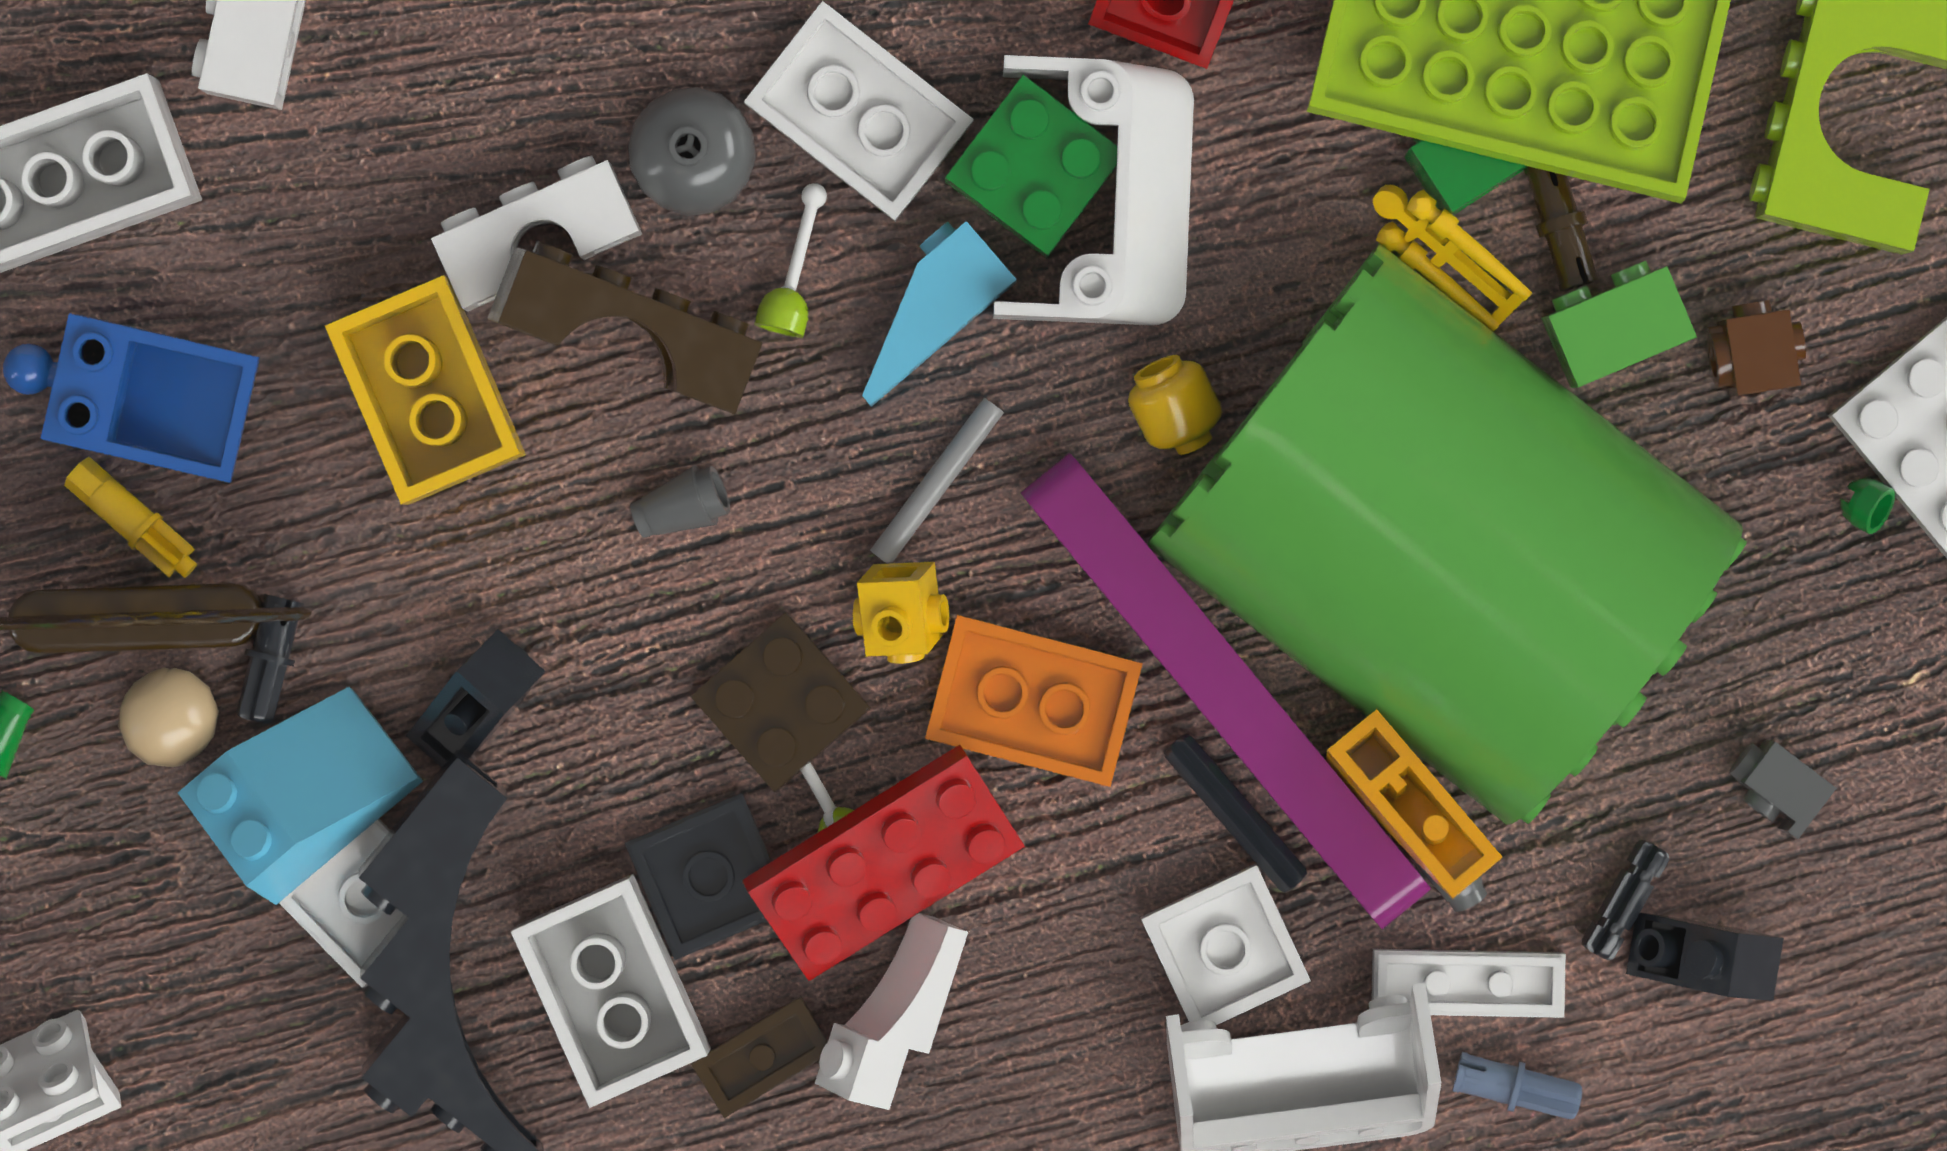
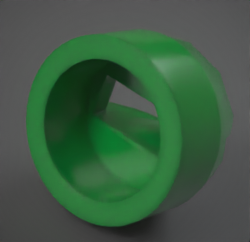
M1871 478L1857 479L1847 485V488L1855 492L1851 500L1840 498L1842 514L1853 526L1868 534H1873L1887 520L1893 508L1896 493L1894 489Z

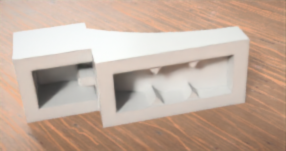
M922 913L913 916L910 919L904 938L893 961L871 996L845 1025L834 1023L828 1043L821 1052L820 1068L815 1084L849 1101L889 1110L908 1050L911 1049L928 1054L930 1052L968 931L933 916Z

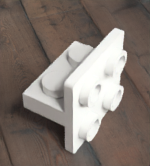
M75 1010L60 1018L50 1019L36 1029L0 1045V1151H27L122 1107L119 1090L91 1049L87 1021L81 1011Z

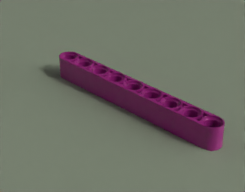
M1070 452L1020 492L1051 532L1382 930L1431 890L1418 871Z

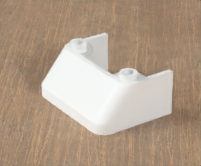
M1004 55L1003 77L1021 78L1024 75L1030 79L1068 80V100L1072 110L1079 118L1094 125L1118 126L1113 254H1085L1075 258L1067 265L1060 280L1059 304L994 301L993 319L1160 325L1170 321L1182 309L1186 298L1194 97L1189 83L1183 76L1172 70L1112 60Z
M1425 982L1412 984L1410 1002H1407V998L1401 995L1376 998L1369 1002V1010L1358 1016L1357 1023L1231 1039L1230 1032L1217 1029L1214 1021L1199 1020L1180 1025L1179 1014L1166 1016L1167 1049L1180 1151H1297L1410 1136L1425 1132L1435 1125L1441 1077Z

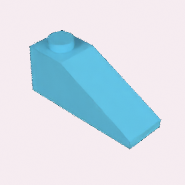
M967 221L956 230L949 222H946L919 246L926 256L917 263L862 395L871 407L1016 283L1017 279Z

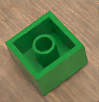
M1022 75L947 174L945 183L1047 259L1116 169L1118 146L1026 76Z

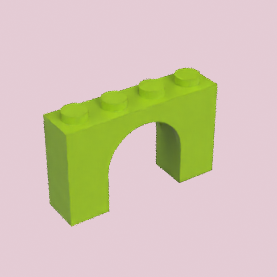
M1797 0L1796 14L1805 17L1799 41L1790 39L1783 56L1780 76L1789 78L1783 103L1777 101L1773 103L1767 120L1765 139L1773 140L1768 165L1759 163L1752 180L1749 200L1758 202L1754 218L1901 255L1914 252L1930 189L1868 174L1854 169L1843 162L1832 151L1824 138L1819 121V102L1823 87L1832 71L1843 60L1853 55L1881 53L1947 69V0Z

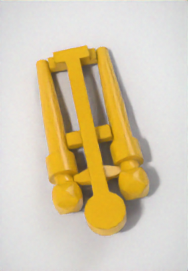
M1390 184L1381 187L1373 198L1375 211L1383 218L1397 219L1408 231L1407 233L1404 232L1392 221L1381 228L1376 241L1390 252L1395 250L1400 254L1398 256L1400 260L1413 270L1416 269L1440 291L1493 332L1532 294L1485 247L1458 225L1459 220L1446 208L1439 210L1436 207L1437 201L1424 189L1413 195L1408 202L1406 193L1398 186ZM1419 238L1436 254L1431 259L1426 256L1428 251L1414 239ZM1446 262L1498 306L1492 315L1441 269ZM1488 273H1490L1493 277H1495L1497 280H1499L1502 284H1504L1506 287H1508V288H1509L1511 291H1513V292H1512V293L1508 292L1503 286H1501L1496 280H1494Z

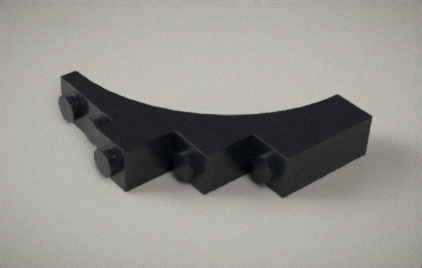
M456 749L359 868V879L366 884L361 893L372 904L388 915H391L396 908L404 914L360 968V979L367 983L362 992L375 1005L388 1014L392 1015L397 1008L405 1013L362 1065L361 1078L368 1083L364 1088V1092L386 1111L394 1114L399 1107L411 1117H413L427 1098L435 1102L430 1108L431 1112L446 1126L457 1133H460L466 1127L484 1141L480 1147L481 1151H544L543 1143L516 1119L499 1099L483 1075L466 1041L455 1006L450 977L449 952L452 921L460 886L472 854L487 826L508 798L507 790Z

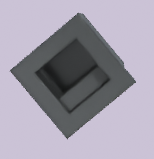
M1766 739L1759 748L1753 743L1748 745L1729 771V774L1748 790L1742 800L1771 822L1781 814L1785 819L1778 829L1795 839L1800 838L1837 789L1778 743Z

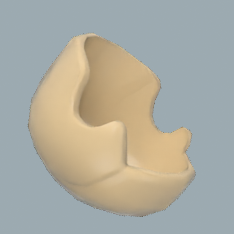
M164 667L148 673L131 686L120 706L118 727L127 749L148 765L177 767L192 760L207 747L215 734L219 710L210 687L193 673L177 668L169 669Z

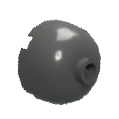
M699 87L674 89L652 100L635 120L628 142L630 170L642 192L660 207L685 216L711 214L732 203L748 183L756 160L754 135L741 110L722 94ZM688 135L686 144L682 145L681 138ZM695 139L697 142H701L700 152L693 147ZM689 151L694 158L685 159L679 156V154Z

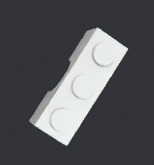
M593 156L582 158L558 170L561 178L559 182L541 190L537 189L534 182L521 185L499 196L503 206L479 216L476 208H471L441 222L444 233L431 238L463 310L469 312L495 300L514 248L518 246L522 236L535 226L554 224L563 227L570 234L579 256L584 260L642 235L612 164L608 160L596 165Z

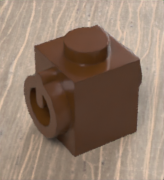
M1770 300L1732 306V319L1716 322L1717 326L1707 328V351L1712 379L1717 389L1727 387L1728 397L1802 386L1798 360L1806 359L1805 336L1801 323L1799 321L1791 322L1790 309L1772 312Z

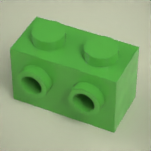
M1645 260L1612 274L1611 278L1615 287L1591 296L1586 285L1552 300L1556 312L1541 317L1570 388H1579L1697 338L1668 266L1651 271Z

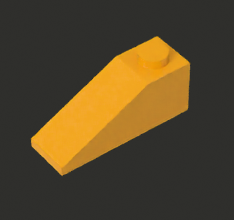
M1377 709L1327 749L1326 762L1366 810L1452 900L1502 859V855Z

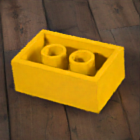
M440 276L325 325L400 504L410 505L526 455L466 312L462 309L448 277Z

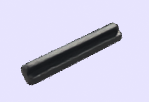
M1184 734L1167 747L1164 755L1168 762L1276 887L1284 893L1296 887L1307 875L1305 866L1191 735Z

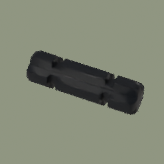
M1641 839L1636 842L1627 858V861L1631 863L1628 870L1621 869L1597 912L1601 915V918L1597 924L1593 921L1591 922L1582 938V945L1603 959L1612 960L1615 958L1625 940L1620 937L1623 930L1630 931L1654 886L1650 885V882L1654 876L1660 878L1669 862V854L1649 841Z

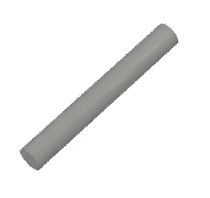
M986 398L982 399L870 549L873 554L887 564L893 563L1004 414L1001 409Z

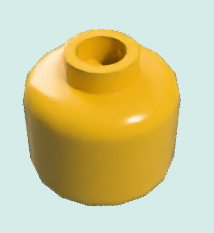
M1170 355L1150 363L1136 373L1134 376L1136 385L1129 393L1128 403L1150 446L1158 449L1175 448L1177 453L1182 455L1203 447L1212 439L1209 430L1221 418L1222 407L1204 368L1200 364L1193 361H1182L1180 356Z

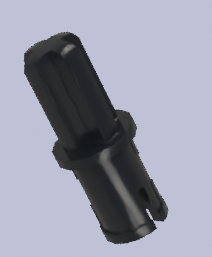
M264 594L263 597L264 603L262 608L304 607V603ZM299 620L259 622L252 650L245 648L244 655L250 656L237 706L238 716L263 724L271 723L274 720L287 665L294 667L295 660H291L289 657Z

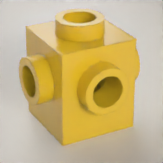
M935 562L873 564L857 582L858 598L855 599L853 604V626L855 633L864 638L866 656H887V661L895 664L916 662L923 659L925 654H928L940 640L943 633L947 632L949 626V605L947 597L944 594H938Z

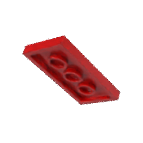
M959 744L742 881L748 894L807 980L811 981L1025 846L966 752Z

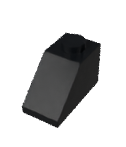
M497 629L455 672L406 737L441 768L456 749L470 760L521 703L546 671L530 658L521 647L517 646Z

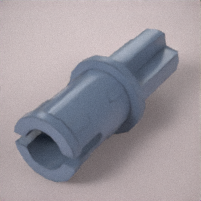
M1463 1051L1459 1059L1455 1075L1456 1080H1454L1452 1089L1453 1092L1475 1095L1508 1104L1507 1110L1514 1112L1515 1106L1569 1120L1574 1119L1577 1115L1582 1099V1086L1579 1083L1525 1070V1062L1519 1061L1517 1066L1470 1055Z

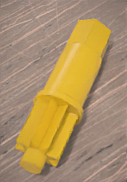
M87 457L82 460L66 477L65 487L125 538L132 550L137 549L166 576L170 577L177 571L186 578L195 569L197 563L189 557L195 549L163 521L162 515L159 513L154 514L93 459Z

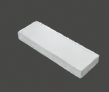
M1373 949L1372 1000L1384 996L1401 995L1407 998V1002H1410L1412 984L1425 982L1430 1015L1564 1018L1566 954L1563 952Z

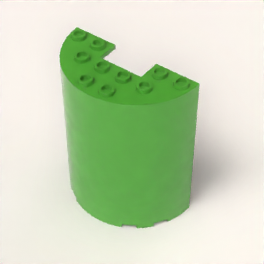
M1379 243L1303 340L1302 346L1228 442L1220 447L1146 544L1152 551L1368 717L1377 709L1419 758L1503 823L1510 825L1521 819L1529 824L1543 809L1551 796L1550 793L1570 773L1575 777L1584 769L1598 749L1596 743L1607 730L1616 724L1624 728L1635 717L1647 699L1639 691L1650 677L1657 672L1662 676L1666 675L1677 663L1687 648V645L1679 640L1689 624L1691 622L1695 623L1712 604L1717 596V592L1713 590L1723 572L1730 567L1742 552L1747 541L1741 537L1743 532L1742 524Z

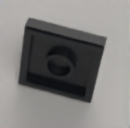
M743 792L625 842V846L674 960L767 921L748 894L742 881L772 862Z

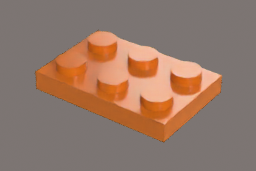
M957 615L925 739L955 747L960 744L966 750L1111 787L1143 663Z

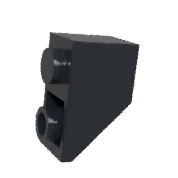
M1640 912L1634 923L1626 974L1725 997L1773 1001L1784 938L1735 927Z

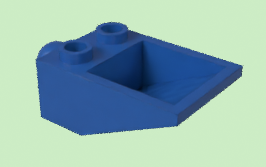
M69 313L58 363L54 362L51 355L41 346L21 344L13 348L5 357L3 375L7 384L21 394L32 395L40 393L47 387L52 388L40 438L42 440L231 483L260 357ZM93 339L98 340L105 350L103 359L95 365L87 363L83 358L86 343ZM78 402L85 404L90 411L89 422L81 428L75 427L69 421L72 405Z

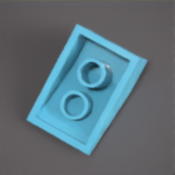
M347 687L226 751L177 793L243 883L251 890L277 905L422 783L423 780L352 688Z

